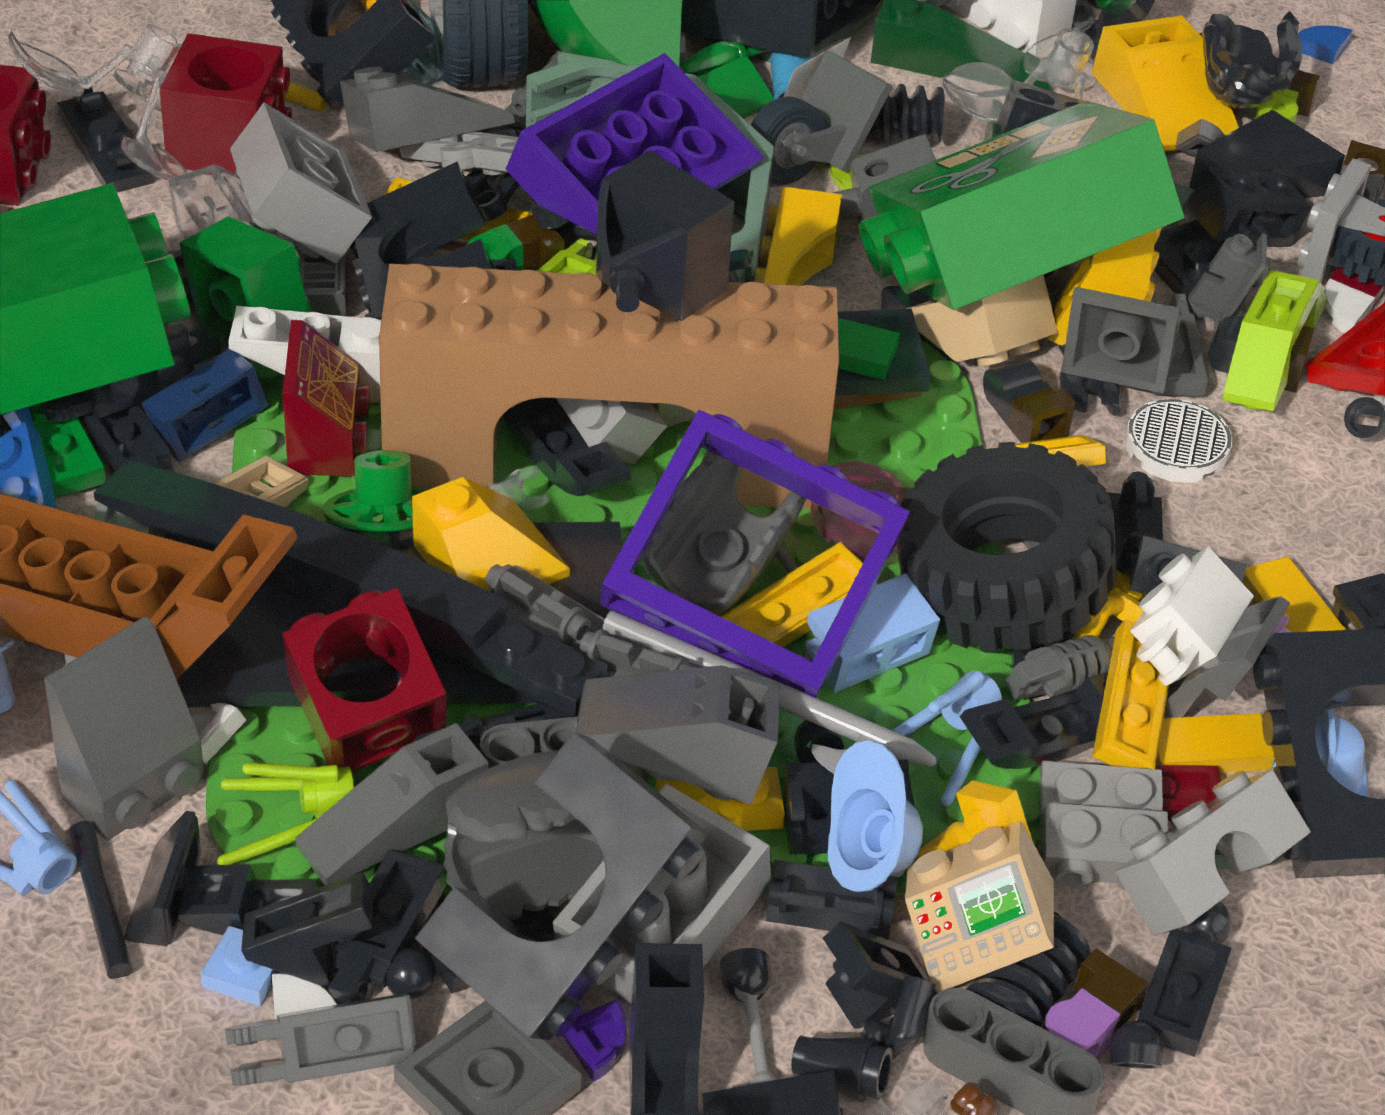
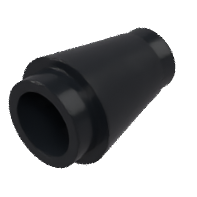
M800 1035L793 1049L791 1070L793 1074L797 1075L834 1070L839 1093L862 1103L866 1101L867 1097L880 1100L885 1094L890 1079L892 1050L890 1047L878 1045L877 1038L808 1037Z

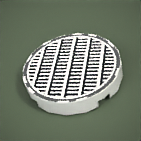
M1162 399L1146 403L1134 411L1128 422L1125 434L1126 451L1131 458L1134 454L1141 461L1140 468L1150 475L1170 482L1193 483L1203 481L1204 475L1210 474L1215 471V476L1224 469L1232 448L1231 430L1222 417L1206 406L1188 400Z

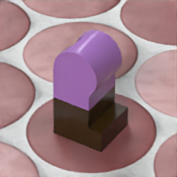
M1096 948L1081 963L1074 997L1071 1000L1058 1002L1049 1009L1043 1029L1089 1052L1099 1060L1111 1047L1115 1032L1125 1023L1135 1021L1138 1018L1148 982Z

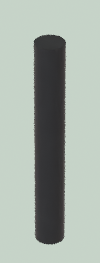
M80 821L72 825L69 832L106 973L110 979L129 976L133 968L95 828L89 821Z

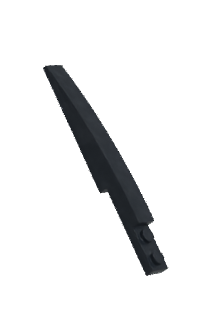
M128 460L94 491L95 501L181 543L214 551L243 514L293 527L297 540L269 574L264 583L328 614L347 608L351 600L365 592L379 590L384 593L398 588L424 645L573 717L579 714L582 691L586 679L607 677V663L596 658L591 660L587 658L586 653L506 616L507 599L414 557L297 511L223 486Z

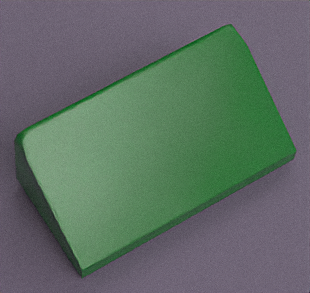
M742 56L697 76L743 119L758 113L764 106L774 100L756 68L746 56Z

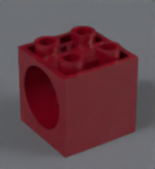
M187 33L160 87L166 167L239 177L236 173L237 169L230 148L261 105L266 103L292 119V108L285 106V96L290 86L289 67H283L282 46Z
M0 65V204L19 206L26 190L33 189L36 185L40 160H46L50 154L51 133L49 130H44L43 123L46 111V93L44 90L39 89L37 69Z
M398 588L384 593L379 590L365 592L351 600L347 608L326 616L323 613L307 615L296 621L291 626V630L282 633L288 677L328 766L337 765V768L350 767L351 773H355L389 759L402 747L413 743L419 734L446 728V692ZM357 658L382 660L392 665L402 674L393 692L381 699L363 703L351 702L335 696L323 686V682L336 667Z

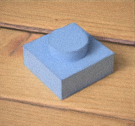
M229 926L200 973L202 987L261 1006L273 985L272 974H279L280 972L247 961L241 951L243 930Z

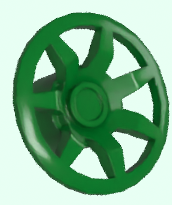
M390 450L371 451L363 453L354 459L355 489L333 496L323 506L324 517L329 522L346 529L364 532L402 531L413 529L412 496L427 490L412 486L411 458L409 455ZM403 511L410 520L399 521L398 512ZM375 513L382 514L384 523L370 522Z

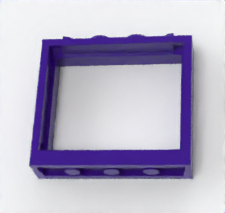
M699 409L603 581L600 605L818 698L902 535L910 511L900 507L899 502L887 493L878 490H871L869 492L848 482V479L842 472L831 466L823 464L815 466L796 457L794 451L782 442L773 439L763 441L743 431L741 425L732 418L722 414H714L712 416ZM701 448L715 453L738 466L878 533L812 662L633 574Z

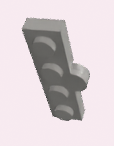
M469 132L402 146L400 150L403 158L422 160V165L426 167L442 165L444 168L458 161L462 171L483 168L485 175H498L508 173L506 166L518 137Z

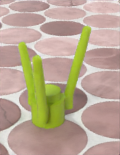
M248 762L242 767L245 774L265 777L226 778L222 780L221 788L226 791H299L302 813H314L316 819L223 854L217 859L218 865H231L295 842V837L354 789L350 767L337 768V765L311 767Z

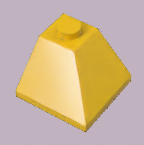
M465 477L412 496L413 546L428 564L490 591V586L485 583V578L490 568L496 564L502 567L508 564L512 566L517 565L548 585L570 576V567L512 498Z

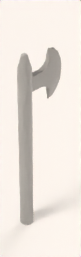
M613 610L605 618L602 629L609 631L612 636L676 658L678 656L686 657L689 662L703 667L723 665L779 684L780 709L856 741L855 743L867 740L875 741L885 745L898 760L906 759L908 763L931 767L937 762L936 757L916 741ZM812 744L811 752L822 766L834 774L843 753L848 749L837 750Z

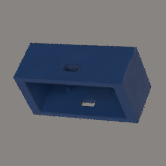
M230 349L142 402L149 421L171 451V455L178 462L269 406L254 366L239 353Z

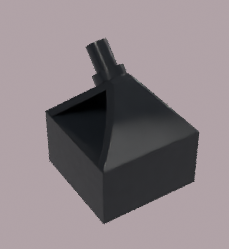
M650 150L602 179L598 201L595 272L603 282L610 286L612 292L616 294V306L620 311L627 313L635 311L639 307L640 300L683 321L727 291L734 201Z

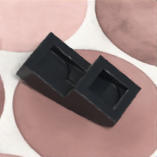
M250 864L190 866L177 917L182 924L224 935L229 926L243 930L245 913L319 888L317 879L256 880Z

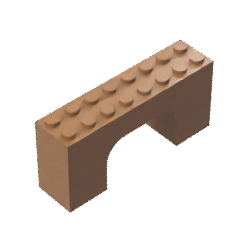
M389 264L379 332L382 450L403 452L410 456L413 487L430 490L455 479L465 477L493 490L500 417L512 406L529 399L568 398L663 403L681 406L695 413L700 409L712 416L714 414H722L738 422L743 431L763 441L767 439L777 440L790 447L796 457L815 466L827 465L839 365L837 288L818 287L815 285L794 286L762 284L759 282H728V288L725 293L683 321H680L640 300L639 307L635 311L628 313L620 311L616 306V294L612 292L610 286L597 275L591 273L571 274L537 272L534 270L515 271L481 269L478 267L459 268L425 266L422 264ZM743 467L740 468L741 473L738 479L736 496L742 506L778 508L790 493V490ZM806 499L802 509L821 510L822 506Z

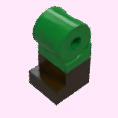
M533 215L490 229L488 232L471 238L467 243L468 245L481 238L491 259L516 260V271H537L560 250H564V239L555 229H541Z

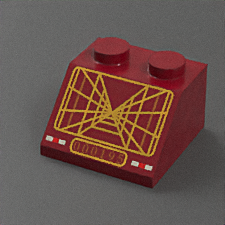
M291 320L282 392L287 467L302 475L354 476V459L356 454L366 453L367 422L359 421V417H369L370 385H360L359 362L303 320Z

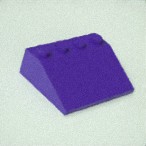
M663 53L522 130L506 170L538 205L597 235L598 201L602 179L649 150L715 190L761 164L764 156L666 53Z

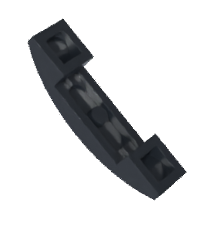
M557 398L529 399L512 406L503 414L515 438L532 462L552 483L563 491L574 496H584L631 480V471L606 442L590 447L587 445L563 407L558 403Z
M1108 672L1087 677L1076 691L1014 708L1008 699H1003L965 709L959 717L993 766L1004 769H1022L1041 766L1042 761L1057 762L1094 747Z

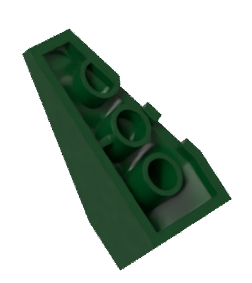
M884 0L875 20L870 63L1002 92H1008L1012 80L1053 91L1059 70L933 4L916 0Z

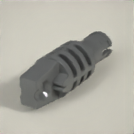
M1085 635L1077 639H1070L1030 651L1024 657L1025 661L1019 662L1013 668L1012 674L1007 676L1004 682L1016 700L1044 694L1051 698L1076 691L1087 677L1108 672L1115 636L1100 639L1093 635Z

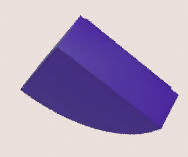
M617 998L580 1015L574 1025L562 1035L593 1082L612 1070L624 1051L626 1043V1015L620 1000Z

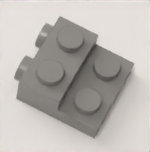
M1042 761L1039 770V855L1052 878L1056 879L1059 884L1068 887H1081L1091 882L1117 883L1119 888L1126 890L1115 871L1134 858L1130 848L1141 839L1158 830H1162L1165 835L1168 833V812L1163 811L1162 770Z

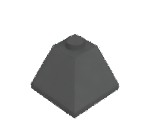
M1075 286L1061 372L1164 394L1175 356L1182 318L1181 309Z

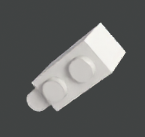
M1209 546L1190 559L1183 553L1163 568L1159 574V578L1163 582L1151 590L1139 603V607L1143 612L1130 630L1142 643L1136 656L1142 662L1149 660L1160 672L1158 680L1164 686L1174 681L1177 682L1205 662L1215 658L1254 597Z

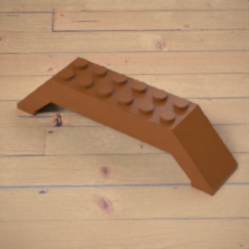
M0 493V635L78 658L146 616L154 623L177 680L231 625L297 540V535L293 527L243 514L214 551Z

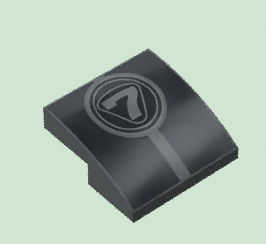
M1279 596L1246 608L1218 655L1175 683L1167 696L1164 714L1169 718H1182L1205 688L1225 701L1257 660L1290 602Z

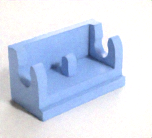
M906 573L874 587L827 679V685L833 693L930 653L940 618ZM845 598L809 612L807 623L814 636L817 637L805 642L812 659L817 654Z

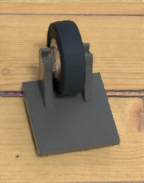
M826 49L801 99L791 96L775 99L764 106L750 124L774 146L770 182L779 185L793 183L804 177L817 161L830 163L848 173L850 164L856 158L893 86Z

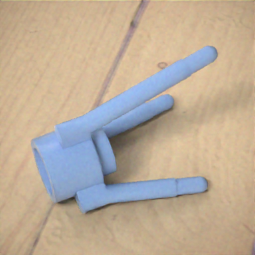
M980 671L968 672L947 692L932 701L928 707L895 727L892 731L907 736L941 713L946 722L953 728L966 730L967 727L959 717L963 711L1001 700L1000 689L988 675ZM973 736L941 797V803L945 806L952 804L956 792L960 790L981 750Z
M8 780L5 787L22 813L1 790L0 811L22 835L14 842L10 850V858L14 861V870L0 864V880L8 883L21 896H25L33 887L41 894H49L65 883L73 874L77 864L75 853L61 842L15 780Z

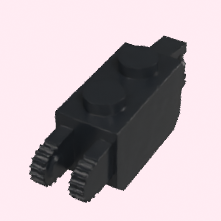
M184 324L164 325L174 361L173 366L47 401L44 404L45 417L47 420H51V422H64L65 420L91 412L97 417L102 418L142 403L193 372L195 364L221 353L218 333L215 330L211 331L204 324L187 328Z

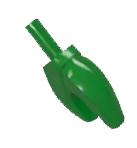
M717 42L690 56L682 62L681 67L685 73L700 76L742 56L749 58L769 51V49L749 45L744 47L743 44L736 42Z

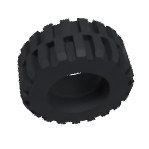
M999 442V447L984 449L983 445L968 448L966 455L958 458L952 454L940 460L937 464V470L934 472L930 469L926 470L915 481L914 489L910 488L900 503V507L910 511L896 545L901 575L905 573L908 575L940 618L936 635L942 637L946 633L948 641L966 649L970 644L979 646L981 652L998 654L999 648H1013L1014 653L1030 651L1031 645L1044 643L1045 646H1050L1058 643L1063 639V633L1067 631L1075 634L1090 622L1089 614L1096 616L1108 601V594L1114 588L1117 577L1114 514L1111 509L1110 496L1106 488L1098 482V477L1083 464L1077 466L1076 460L1059 450L1055 455L1048 453V449L1045 446L1029 443L1028 448L1016 447L1014 442ZM1001 539H1026L1041 543L1026 551L1007 555H988L972 551L983 544Z

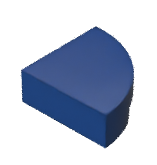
M1330 25L1306 28L1298 33L1302 54L1334 64L1349 44L1353 30Z

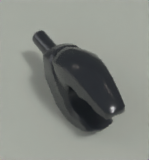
M1065 344L1059 345V349L1064 356ZM1060 371L1061 390L1065 389L1075 401L1074 409L1083 413L1087 412V394L1098 396L1101 399V404L1106 406L1111 415L1119 414L1121 396L1118 384L1062 373Z

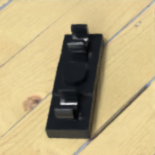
M91 78L71 82L73 99L57 102L58 114L100 184L103 186L114 183L117 193L153 184V170L103 91L93 92Z

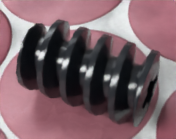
M898 84L893 96L890 97L888 95L865 141L871 142L876 129H881L883 140L886 144L890 143L895 131H900L902 142L911 139L914 132H918L919 136L926 134L928 141H930L933 134H937L940 142L945 104L943 88L936 87L930 100H928L923 85H918L912 97L909 98L906 86Z
M1054 912L1053 948L977 977L966 990L972 991L1041 1027L1042 1019L1046 1017L1049 1009L1064 996L1067 985L1077 978L1081 963L1091 954L1090 946L1079 929Z

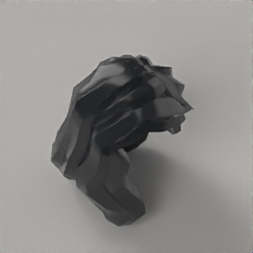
M1290 11L1285 14L1277 25L1278 58L1273 55L1269 39L1263 31L1254 29L1247 32L1244 27L1235 26L1234 22L1223 14H1212L1209 22L1205 23L1202 37L1206 81L1208 89L1224 106L1231 105L1236 110L1245 107L1261 106L1270 101L1274 95L1290 88L1291 79L1298 72L1302 61V46L1298 35L1300 22Z

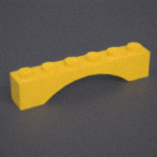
M782 187L779 206L770 205L768 210L766 235L773 237L763 236L759 266L766 268L757 267L754 282L801 286L814 274L832 265L842 194Z

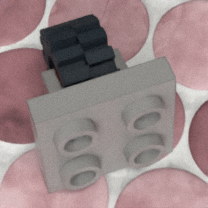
M1353 158L1342 175L1335 173L1332 176L1324 196V201L1317 199L1307 222V227L1314 229L1312 238L1306 239L1297 260V266L1303 268L1301 276L1318 279L1323 284L1335 266L1336 268H1344L1343 274L1351 277L1354 273L1358 274L1359 282L1366 283L1367 278H1372L1375 285H1384L1385 200L1379 199L1376 204L1370 198L1363 197L1371 169L1370 164Z

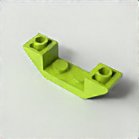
M1269 270L1242 321L1222 401L1240 404L1247 409H1264L1274 412L1287 385L1291 349L1303 325L1315 329L1326 306L1327 296L1320 280Z

